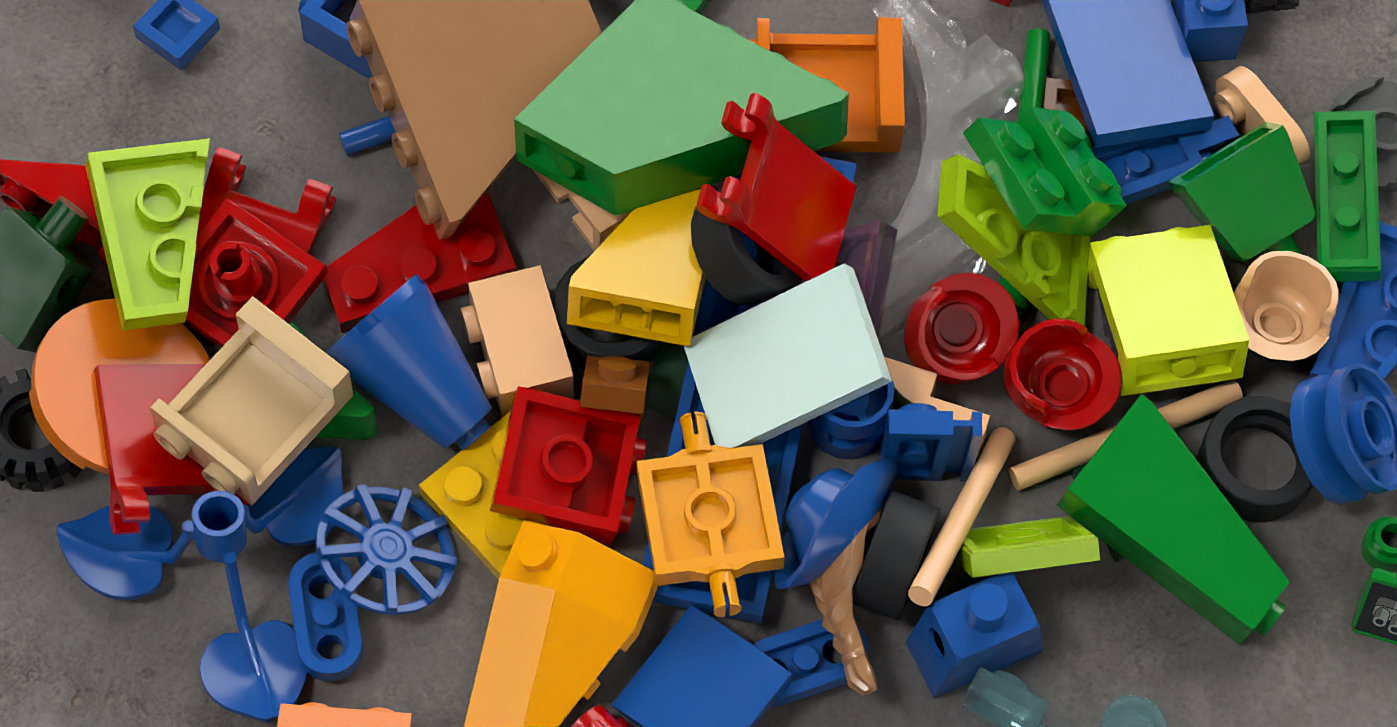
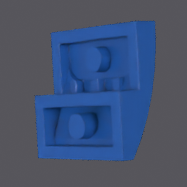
M690 605L613 702L612 708L637 727H755L792 680V673L738 634Z

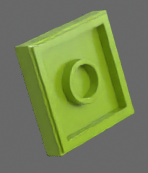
M1070 516L972 528L969 530L954 560L973 578L1100 561L1098 538Z

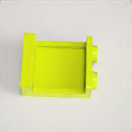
M1211 225L1191 228L1175 227L1163 232L1129 237L1115 236L1102 241L1090 242L1087 282L1090 289L1099 290L1118 351V362L1121 367V396L1243 378L1250 340Z

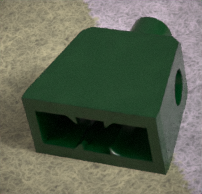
M62 196L56 200L42 219L33 213L14 207L6 208L0 212V334L17 349L37 352L39 344L50 328L72 309L92 272L91 265L70 246L71 242L90 219L79 207Z

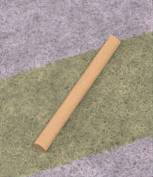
M1232 379L1158 408V411L1172 429L1220 411L1224 406L1243 398V394L1237 381ZM1116 426L1010 467L1008 471L1013 486L1017 491H1020L1087 464Z
M997 427L993 430L908 591L910 600L915 604L928 606L934 600L1015 444L1016 437L1008 428Z

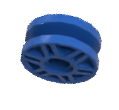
M1357 363L1335 370L1331 377L1325 374L1301 381L1292 394L1289 414L1292 439L1299 461L1312 485L1326 500L1340 506L1364 499L1369 492L1377 495L1397 489V400L1384 379L1375 369L1362 363Z

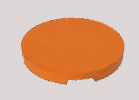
M104 299L93 301L74 308L63 315L50 328L39 344L32 365L31 390L29 391L31 406L44 435L65 458L83 470L87 466L109 475L94 373L96 366L113 364H207L210 359L201 343L182 323L122 331L116 300Z

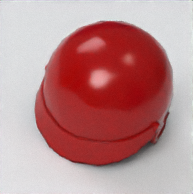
M971 272L958 273L941 279L937 283L934 282L930 285L931 289L925 292L910 309L904 325L903 340L906 354L912 365L937 373L936 382L949 385L965 384L987 376L1003 363L1008 351L1018 338L1019 319L1014 300L1001 284L983 274Z
M1051 319L1028 329L1012 345L1004 362L1003 380L1008 396L1017 409L1027 417L1041 423V426L1044 428L1074 430L1096 423L1113 408L1121 391V367L1117 356L1111 348L1101 339L1087 332L1085 326L1069 319Z

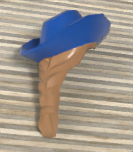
M890 457L862 466L854 474L840 468L830 469L817 475L811 482L804 485L794 495L786 511V522L789 530L781 539L785 557L784 569L772 570L777 590L809 585L815 596L817 608L823 614L822 627L833 635V647L842 655L841 659L843 665H845L844 671L848 687L862 696L875 692L877 685L874 670L867 657L863 640L854 618L852 586L863 566L865 536L873 526L879 523L882 515V504L889 496L898 472V462Z

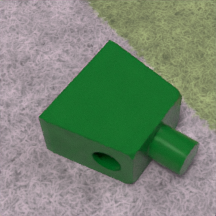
M1265 122L1168 181L1172 190L1202 226L1211 225L1217 245L1229 258L1243 262L1259 253L1264 255L1275 251H1291L1302 254L1291 233L1313 221L1316 214L1284 125Z

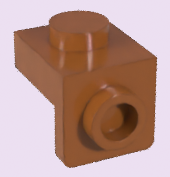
M587 355L580 407L641 415L640 422H642L650 362L631 360L621 356L595 357Z

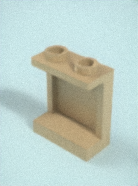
M253 296L236 313L239 330L168 405L158 398L150 407L156 428L153 435L166 451L180 460L186 455L190 456L205 468L201 473L215 490L226 491L232 494L236 493L251 506L353 397L350 371Z

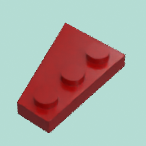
M487 192L452 236L439 240L433 223L426 225L418 212L417 206H413L327 265L328 274L323 279V283L340 331L344 333L350 331L415 274L424 283L426 282L436 303L469 293L468 283L514 272L516 271V265Z

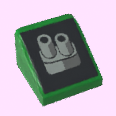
M1379 568L1372 570L1360 589L1351 625L1355 633L1397 645L1396 573Z

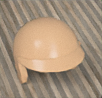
M1291 251L1266 253L1249 266L1235 292H1233L1250 340L1248 348L1261 356L1285 361L1305 359L1315 354L1327 343L1334 316L1336 315L1339 290L1334 278L1324 266L1312 258Z

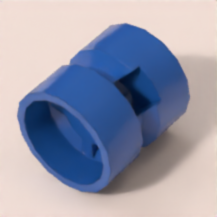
M893 380L880 388L809 420L808 430L813 442L823 452L838 459L854 460L869 455L880 446L883 439L888 411L892 409L894 399Z

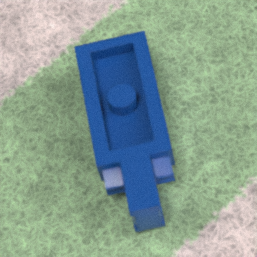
M1228 115L1213 121L1211 129L1098 148L1094 147L1091 151L1096 159L1102 161L1112 171L1120 185L1121 197L1125 204L1128 205L1171 189L1168 181L1237 140L1239 134Z

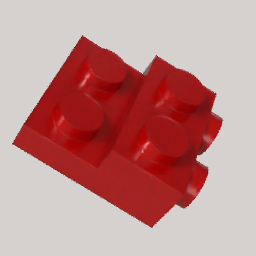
M518 386L513 397L489 511L579 532L609 548L617 533L627 534L634 511L635 497L627 496L625 493L629 474L637 476V461L644 459L646 439L637 437L641 415L580 407L579 400Z

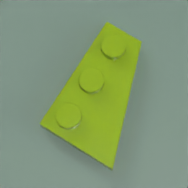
M210 138L87 153L85 167L122 331L185 323L189 306Z
M960 154L941 161L937 217L1050 320L1069 319L1085 326L1090 236L1022 229L983 165Z

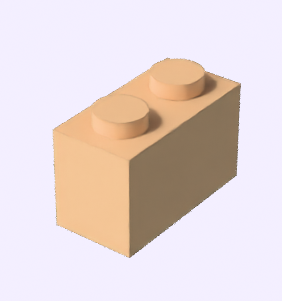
M541 265L468 283L470 306L460 308L462 322L468 343L480 342L485 359L483 362L476 363L480 386L487 399L496 397L501 418L511 411L514 393L518 386L574 399L573 373Z

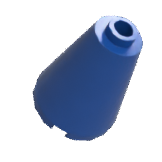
M417 274L325 351L326 354L350 371L351 381L444 449L456 442L464 450L491 426L484 416L492 409V406L426 282L424 283Z

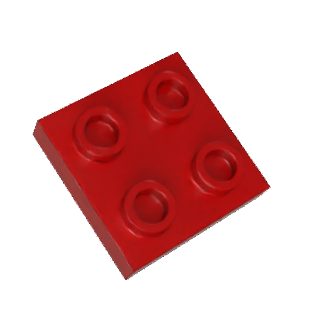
M226 198L196 238L191 291L185 323L222 348L239 330L236 313L253 296L290 324L326 277L328 270L325 264Z

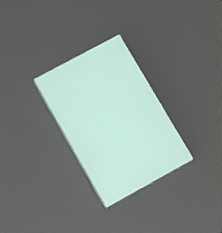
M845 263L692 337L690 347L684 346L714 443L717 446L727 448L758 445L892 382L854 268Z

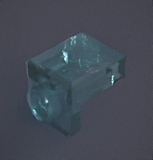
M980 667L968 688L962 708L997 727H1047L1041 723L1050 703L1029 693L1028 686L1013 674L1002 670H996L994 673H991Z

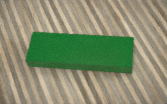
M1375 110L1314 112L1317 262L1328 270L1336 282L1380 281L1381 258Z

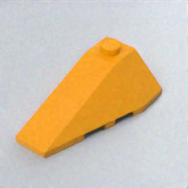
M523 521L499 577L464 727H559L582 697L589 700L601 683L597 677L620 649L625 653L639 636L658 588L655 582L654 571L579 532Z

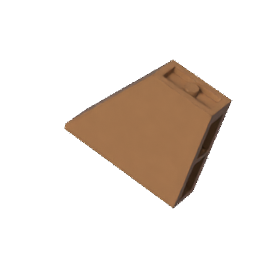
M357 0L349 18L350 21L346 25L351 47L358 57L365 56L373 75V77L369 78V87L373 101L381 113L388 112L396 132L392 134V145L395 155L402 168L410 167L419 188L414 192L418 212L426 225L433 223L439 240L452 236L516 158L514 118L602 33L588 0Z

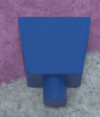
M1012 572L995 575L933 602L927 606L906 640V645L933 699L1038 654L1043 650L1040 625ZM942 641L944 655L940 652L936 643Z

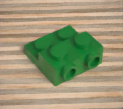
M1031 106L1016 122L978 117L963 132V135L1022 229L1094 237L1127 206L1121 197V188L1114 174L1102 161L1096 159L1091 151L1090 139L1085 133L1083 126L1073 115L1066 111Z

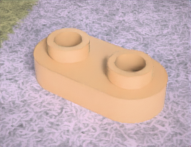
M1238 66L1217 79L1215 85L1217 94L1214 96V105L1221 118L1229 115L1233 124L1244 135L1265 122L1284 125L1299 166L1309 160L1310 149L1302 130L1251 70L1244 66Z

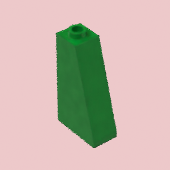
M1141 394L1071 483L1057 506L1240 645L1253 630L1264 637L1287 607L1278 600V597L1290 581L1155 405Z

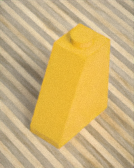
M700 188L636 208L621 222L571 276L567 324L690 347L706 276L699 267L691 239V220L700 194Z

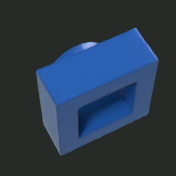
M157 0L133 25V29L138 40L176 68L182 70L220 30L218 17L194 0Z

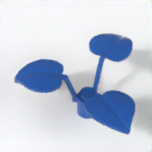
M339 447L304 449L252 506L248 502V506L242 504L241 500L230 492L212 491L204 494L193 506V521L188 520L182 524L183 532L173 547L174 536L170 522L159 509L149 505L150 520L148 522H139L140 532L138 534L113 535L110 526V506L103 507L80 519L57 525L59 545L72 571L93 591L117 600L139 599L154 593L162 583V564L176 563L190 542L195 540L196 547L201 555L215 562H223L225 566L235 619L239 633H225L217 636L205 648L200 660V677L206 693L222 708L262 722L278 720L280 704L295 705L298 702L305 686L307 672L299 659L295 630L280 620L266 621L253 629L250 628L236 557L241 554L247 544L246 528L254 534L260 533L266 528L271 538L281 545L303 546L315 543L318 524L324 512L332 502L343 495L342 455ZM330 525L327 535L333 531L336 525Z

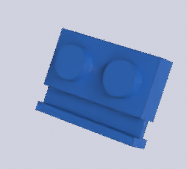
M924 403L907 404L899 410H889L879 459L890 457L898 462V472L895 480L942 481L943 473L948 472L960 473V482H966L974 468L983 436L982 412L972 411L970 420H953V411H937L936 407Z

